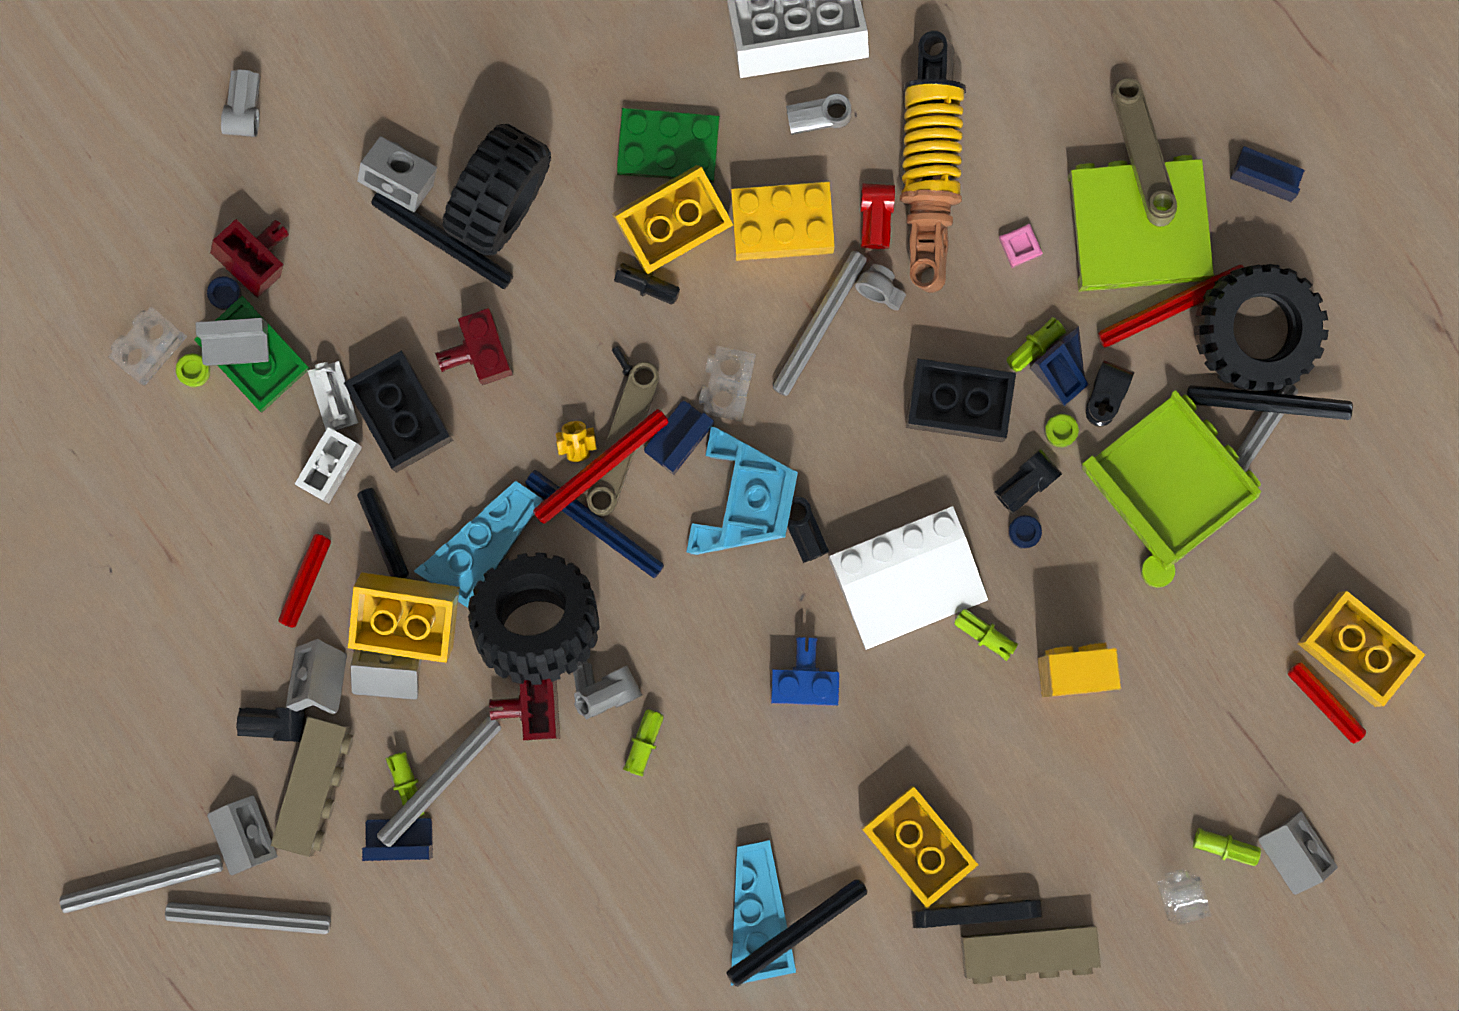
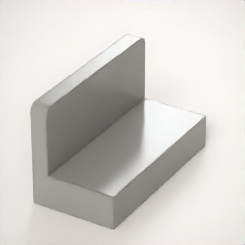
M264 319L195 322L196 336L201 339L202 362L205 366L269 361L268 324Z
M319 639L296 647L286 707L299 711L314 705L331 714L338 712L347 659L346 653Z
M355 649L351 662L352 693L356 695L415 700L418 697V674L422 659Z
M254 795L208 813L209 822L231 876L278 857L274 847L271 846L272 841Z
M1301 811L1292 815L1280 827L1259 838V843L1295 895L1325 881L1338 868Z

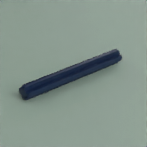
M537 470L532 471L525 482L528 487L545 499L560 488ZM575 499L561 510L652 578H656L662 571L664 565L661 561L600 516L593 513Z

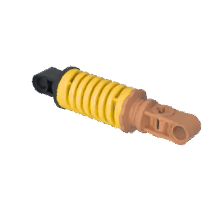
M939 31L926 32L920 38L918 44L917 80L904 84L905 108L907 110L904 117L907 123L904 125L906 136L903 142L906 147L903 150L905 158L903 169L905 173L902 176V182L905 184V187L901 191L900 201L910 205L911 214L907 216V224L912 226L910 233V279L916 286L928 293L939 291L945 284L946 257L949 244L947 228L953 225L950 209L951 206L962 202V196L960 195L961 184L959 181L952 179H957L961 176V170L957 166L962 163V159L957 154L962 151V145L958 141L962 140L963 134L958 129L963 127V121L958 116L964 113L960 102L964 99L966 85L953 81L954 47ZM943 43V49L939 54L930 55V50L934 44ZM928 268H933V279L928 283H922V273Z

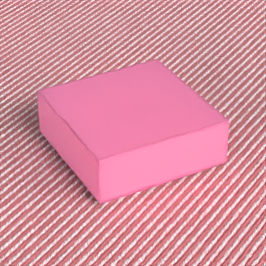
M1030 224L999 237L1011 268L1043 254Z

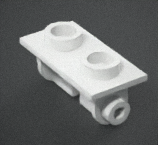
M337 361L331 364L323 362L315 365V369L308 370L325 429L330 427L336 431L358 424L350 394L344 385L346 381L340 362Z

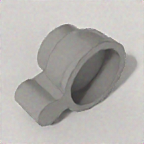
M872 264L869 271H865L855 285L856 290L864 297L877 303H884L896 311L899 310L906 297L903 291L893 286L892 281L895 277L893 272L878 264Z

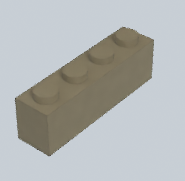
M315 717L307 718L271 842L272 847L307 857L314 856L315 851H321L326 832L321 831L324 819H330L335 805V800L331 799L334 786H340L344 774V768L340 767L343 754H349L354 736L349 735L351 727Z
M1093 924L960 936L964 977L972 979L973 984L992 983V977L1006 976V981L1026 980V974L1039 973V978L1059 977V971L1072 970L1073 975L1093 974L1092 968L1101 967L1097 926Z

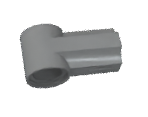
M239 69L231 71L227 105L223 107L221 116L222 134L257 136L259 129V109L257 108L260 84L259 73Z
M832 94L824 99L786 106L791 135L830 127L842 128L850 122L852 117L851 104L842 94ZM834 104H840L845 107L846 112L840 118H833L828 114L829 108Z
M627 665L601 678L602 681L574 694V705L578 713L587 720L614 706L618 708L642 696V693Z

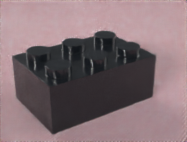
M402 350L344 382L388 464L396 473L454 441Z
M918 358L914 368L906 428L1003 443L1007 439L1016 373Z

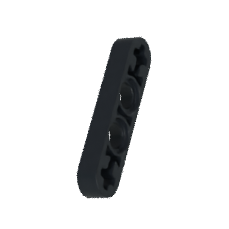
M1040 899L914 910L911 911L913 928H931L1042 917V905Z

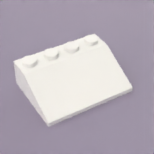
M727 0L740 78L869 57L868 31L861 0Z
M953 506L833 554L828 558L866 650L956 614L963 609H968L988 601L967 539Z

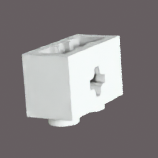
M328 427L296 480L295 485L329 504L362 447Z

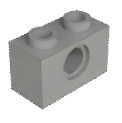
M380 136L360 163L358 182L415 212L434 185L437 167L432 165L427 159L418 157L403 149L398 143L390 142Z

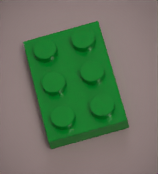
M622 108L617 175L673 179L698 165L702 167L708 180L714 182L720 116Z
M241 296L215 321L264 318L244 296ZM268 322V362L217 365L261 413L310 369ZM197 336L194 341L202 348L201 339Z

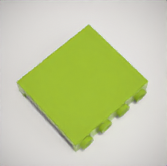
M1181 155L1174 157L1171 162H1165L1177 202L1175 217L1166 226H1155L1149 222L1132 165H1128L1127 161H1113L1108 163V167L1095 168L1094 163L1079 164L1075 166V170L1070 171L1068 181H1071L1080 273L1077 279L1079 292L1201 282L1214 276L1202 159L1193 160L1192 155ZM1162 206L1155 207L1160 211L1167 210L1165 207Z
M1176 390L1172 392L1171 398L1096 457L1092 455L1082 463L1084 473L1165 570L1169 569L1254 502L1261 494V490L1258 488L1261 486L1258 478L1250 470L1245 472L1237 463L1240 458L1228 444L1223 447L1216 438L1218 432L1207 419L1202 422L1194 412L1197 410V407L1186 394L1180 396Z

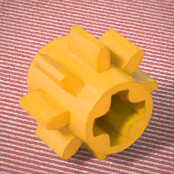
M581 421L568 422L562 426V432L556 433L558 455L566 454V458L569 461H584L590 457V450L597 449L594 428L586 429L585 423Z

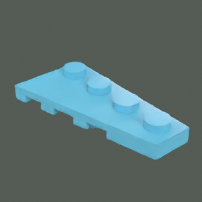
M515 481L485 507L478 516L468 522L460 532L442 545L425 563H422L415 569L414 572L431 583L460 587L458 602L468 608L469 599L475 596L473 589L477 582L480 580L485 581L483 574L490 568H498L499 562L505 558L533 517L534 508L544 500Z
M770 840L737 846L732 967L787 928ZM792 948L744 983L796 973Z

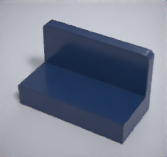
M1244 146L1241 149L1230 179L1292 202L1299 194L1300 188L1298 187L1305 170Z
M682 401L668 418V424L656 433L644 449L648 456L673 475L676 474L714 425L713 419L704 412L701 414L686 401Z
M390 819L367 820L365 822L366 847L362 848V861L429 860L433 858L432 819H416L390 847L384 845L377 837V833Z

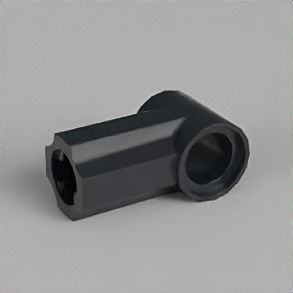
M1042 449L1019 467L1020 470L994 492L1001 504L1011 514L1027 503L1038 491L1041 493L1062 475L1061 471Z
M793 497L792 504L802 505L806 511V516L800 521H793L789 518L787 528L804 564L830 551L818 527L809 502L803 497Z
M250 707L239 708L236 725L237 736L273 738V741L301 742L304 730L305 709L294 711L290 708L275 707V710Z

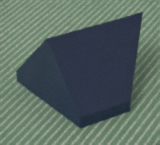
M1079 326L1055 344L1030 368L1064 406L1089 385L1084 375Z

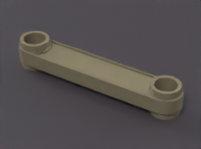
M1125 78L1120 80L1114 88L1112 96L1113 105L1147 218L1155 226H1166L1175 217L1177 210L1176 198L1142 87L1135 79ZM1124 94H1128V95H1131L1132 98H1127V97H1124L1123 95H1124ZM1162 206L1165 207L1167 210L1160 211L1155 207Z
M640 362L631 369L603 452L647 417L659 383L658 370L653 364ZM640 370H650L654 374L652 382L647 385L637 383L635 376ZM635 451L590 487L587 504L589 509L596 515H609L616 508ZM598 493H607L611 497L609 507L603 510L595 508L593 505L594 497Z

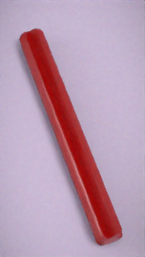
M1239 264L1211 279L1203 281L1098 332L1100 343L1103 347L1107 348L1204 302L1205 300L1202 297L1208 289H1212L1215 286V281L1222 276L1230 274L1231 271L1243 268L1244 266Z
M656 409L534 508V515L541 523H547L665 427L669 422L668 418L661 410Z

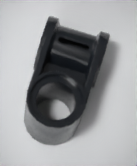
M1103 360L1085 412L1091 424L1102 427L1112 422L1118 413L1122 400L1126 396L1134 371ZM1100 403L1106 405L1105 410L1107 412L1104 416L1098 414L1099 409L1097 407Z

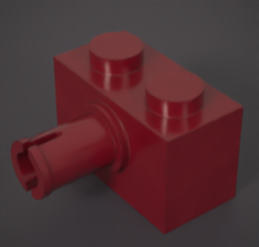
M235 219L212 240L210 253L258 298L281 277L284 264L270 251L284 238H287L289 233L284 226L279 229L278 227L281 223L274 220L258 237H255Z
M489 308L458 318L465 339L462 340L463 344L435 352L441 372L470 362V365H474L478 380L482 386L513 375L493 314Z
M550 678L544 679L542 684L532 685L531 680H524V684H520L519 698L489 699V708L503 707V710L489 711L491 720L520 718L522 721L523 741L560 739L557 680L551 682Z

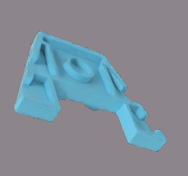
M711 427L705 456L735 461L722 528L692 523L686 552L698 555L784 538L786 536L798 472L723 430Z

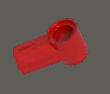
M862 183L860 209L863 212L861 247L878 250L889 249L891 214L894 213L895 185Z

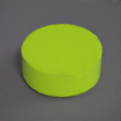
M194 353L186 354L176 364V375L183 384L189 387H199L208 380L210 366L203 364L202 356Z
M1067 414L1054 415L1045 426V437L1055 447L1069 446L1076 440L1079 432L1077 422Z
M1152 555L1141 566L1142 579L1151 587H1164L1173 580L1175 566L1172 565L1169 569L1165 570Z

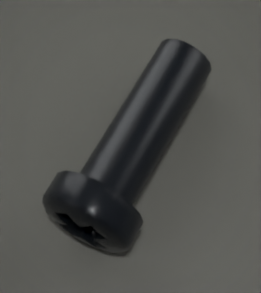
M619 346L612 349V352L623 368L622 373L624 376L629 375L633 365L630 366Z

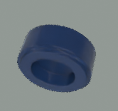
M226 276L215 278L207 288L208 300L220 310H227L242 296L238 283Z
M1022 515L1011 522L1008 528V536L1016 547L1028 549L1040 541L1042 528L1034 517Z

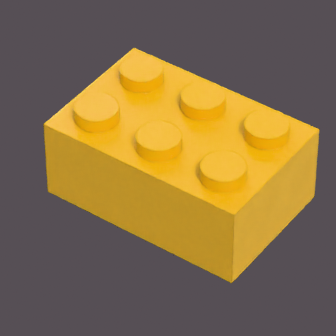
M698 165L612 213L643 271L647 274L733 226L704 170Z
M830 182L731 189L736 261L834 253Z
M361 572L353 587L348 648L447 663L454 646L460 587Z
M1348 591L1339 592L1297 643L1374 707L1385 706L1426 655Z
M1107 642L1078 647V652H1073V646L1056 647L1045 650L1046 656L1038 658L1042 697L1121 689L1116 648L1107 649Z
M914 786L908 788L861 827L862 831L926 908L978 866V863Z

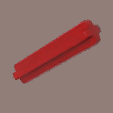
M320 534L313 536L278 619L279 623L290 628L296 627L330 547L331 539Z
M1297 663L1289 670L1288 676L1351 743L1356 744L1364 738L1366 730L1303 663Z

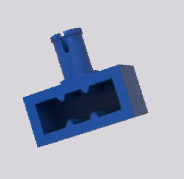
M796 637V667H793L792 670H772L771 704L838 706L839 672L819 671V668H816L818 638H808V651L806 652L805 637Z

